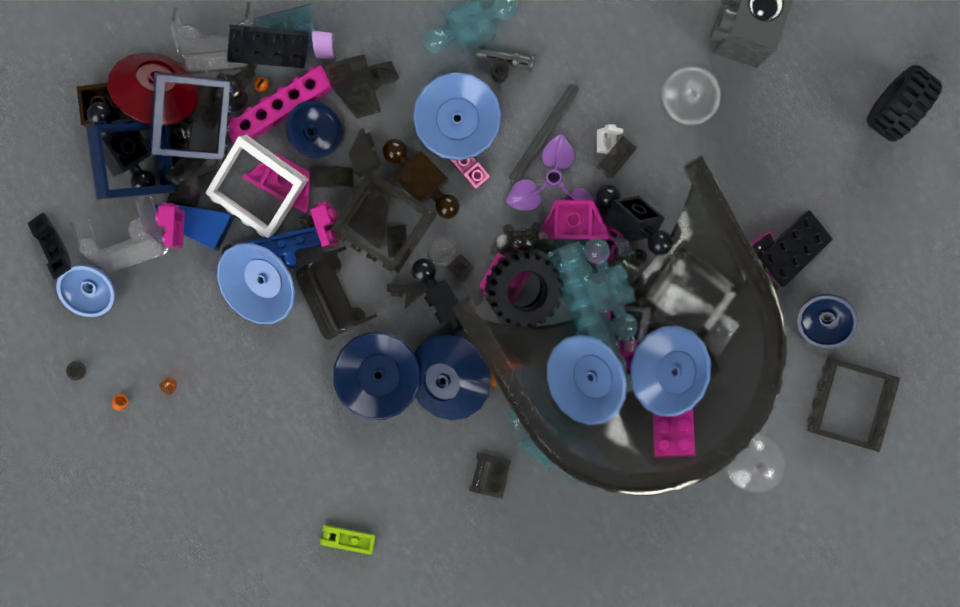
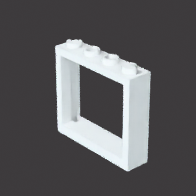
M242 135L237 138L205 194L214 203L225 207L228 213L239 217L242 223L256 229L260 236L269 238L275 235L309 179L248 135ZM242 148L293 184L292 189L269 226L218 190Z

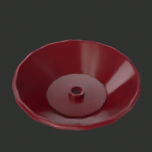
M148 52L132 54L115 64L108 76L107 89L113 103L126 116L141 123L151 125L154 72L182 75L192 74L181 63L165 55ZM165 82L162 126L178 123L191 115L198 104L197 85Z

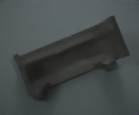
M346 246L319 255L296 272V279L322 336L327 340L378 317L376 313L366 317L365 312L361 308H352L337 277V273L341 271L342 262L337 255L347 250Z

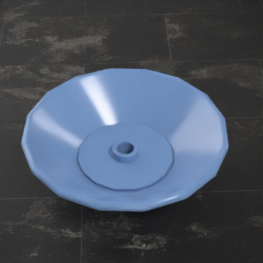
M454 72L438 76L424 86L415 101L413 121L417 136L428 150L442 158L463 160L479 155L492 144L499 132L502 114L498 98L487 83L474 75ZM460 116L461 120L459 122L454 121V117Z
M240 243L225 250L218 262L217 280L221 294L229 306L244 319L257 324H274L286 318L294 306L295 287L292 276L283 261L269 249L254 243Z
M664 326L647 334L636 347L630 363V382L635 397L646 410L659 416H678L691 410L700 401L710 381L711 360L705 344L693 331L680 326Z
M584 335L565 338L553 348L547 361L546 381L551 397L560 410L574 421L588 425L606 423L618 414L626 396V378L622 364L611 348L596 338Z

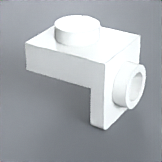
M607 124L604 128L598 129L597 152L608 155L616 154L617 135L622 134L623 129L617 128L614 124Z

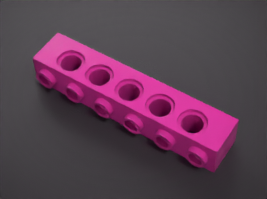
M321 65L318 67L313 66L304 76L295 77L290 85L278 88L271 97L266 96L255 107L246 108L241 116L229 119L227 121V124H229V137L234 144L237 138L242 135H248L255 140L285 121L290 111L298 104L305 101H316L335 89ZM314 81L316 83L315 87L307 89L308 82ZM293 92H299L297 99L292 100L290 98ZM277 102H283V107L280 110H275L274 108ZM261 112L267 113L264 120L258 119ZM250 122V128L244 131L242 129L243 124Z

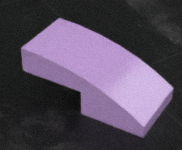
M312 31L315 57L335 60L336 52L333 47V34Z

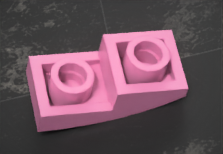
M474 157L463 160L450 159L475 189L490 177Z

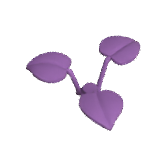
M563 134L554 137L543 150L542 160L544 165L554 167L553 170L547 173L546 181L536 190V185L533 181L527 179L520 180L514 184L506 199L507 204L521 211H530L539 206L541 197L538 193L548 185L551 188L561 187L568 197L567 200L594 201L592 195L587 190L576 188L570 195L564 184L561 183L562 175L557 169H566L574 161V150Z

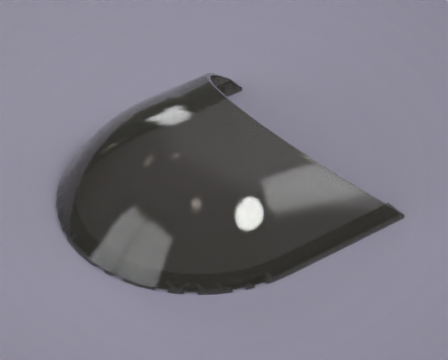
M703 155L684 166V170L692 184L682 213L671 233L673 239L671 251L666 255L656 256L632 284L616 297L600 306L644 312L642 321L647 334L664 326H680L693 331L705 344L711 360L710 381L705 394L693 407L696 456L655 458L653 412L646 410L635 397L630 382V369L625 373V400L618 414L606 423L588 425L574 421L557 406L551 397L546 381L547 361L553 348L568 337L584 335L596 338L609 347L597 308L587 314L557 324L518 327L482 319L469 296L451 307L521 425L538 449L565 473L583 483L604 489L605 491L631 495L662 494V492L683 489L682 487L693 483L697 484L713 476L732 463L743 449H747L750 445L749 442L755 435L759 434L774 408L773 404L776 396L780 393L782 387V374L784 367H786L787 336L785 335L784 315L780 310L778 296Z

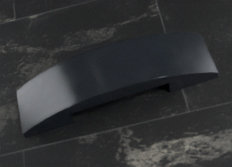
M42 213L27 224L33 237L38 239L49 262L46 265L52 278L56 280L71 269V261L65 245L46 214Z

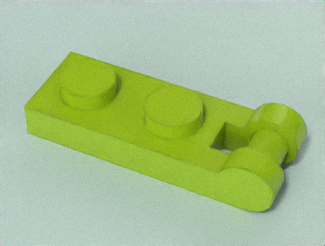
M323 524L322 531L324 533L323 537L320 538V545L372 555L376 534ZM331 533L336 534L335 540L330 539Z

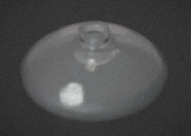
M690 66L677 70L669 77L663 89V102L667 112L671 117L683 124L695 125L707 121L717 111L721 101V90L718 81L709 71L700 67ZM695 90L697 96H692L691 91Z
M756 435L745 437L738 441L729 453L728 471L730 477L738 487L747 492H767L779 484L785 473L786 462L781 448L769 438ZM758 463L763 464L761 469L757 468Z

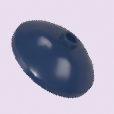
M317 101L302 102L290 111L286 120V133L290 143L299 153L307 157L322 158L328 156L336 150L341 141L342 130L339 119L332 109ZM307 130L311 132V136L307 134Z
M821 294L810 298L802 305L797 317V326L802 337L810 344L820 348H836L844 345L854 336L858 325L857 313L854 307L846 299L833 294ZM829 314L831 317L825 318L824 315Z

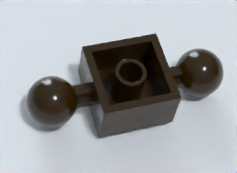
M399 139L388 140L384 144L382 152L388 162L401 165L402 169L394 176L398 184L420 207L432 198L436 202L435 209L440 217L444 219L455 217L460 209L459 201L453 195H444L440 191L448 182V178L422 150L411 160L407 156V148L404 142Z

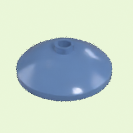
M78 264L71 266L69 271L58 278L56 284L57 294L61 302L70 311L80 316H101L109 311L115 301V288L110 278L98 268L90 265Z

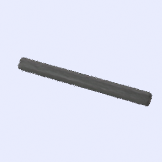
M574 84L569 85L510 174L509 178L514 182L520 180L579 90Z

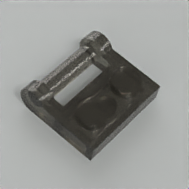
M477 453L476 459L478 461L469 491L503 499L511 460ZM486 461L491 464L486 485L483 488L480 487V482Z

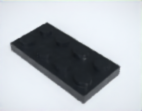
M229 24L227 62L305 68L309 32Z
M808 210L763 251L758 258L779 285L784 287L833 238L814 214Z

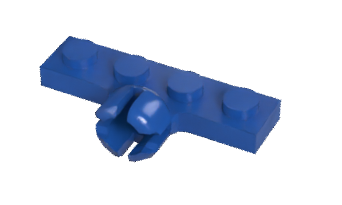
M316 227L243 242L254 243L269 249L284 264L286 262L285 266H289V269L297 265L296 253L298 251L322 246Z

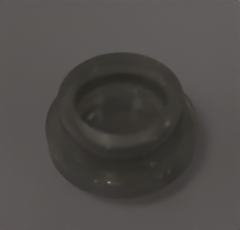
M78 361L70 363L66 369L67 376L74 381L83 379L86 375L85 365Z

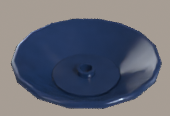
M368 332L353 338L340 350L333 366V385L339 400L351 413L367 420H386L401 414L413 402L420 386V367L414 352L402 339L386 332ZM377 372L382 374L381 379L376 378Z
M449 334L430 337L420 344L414 352L420 367V386L415 395L420 405L435 417L451 421L468 418L480 410L489 396L491 376L487 361L479 349L463 337ZM442 378L446 379V384L443 383Z

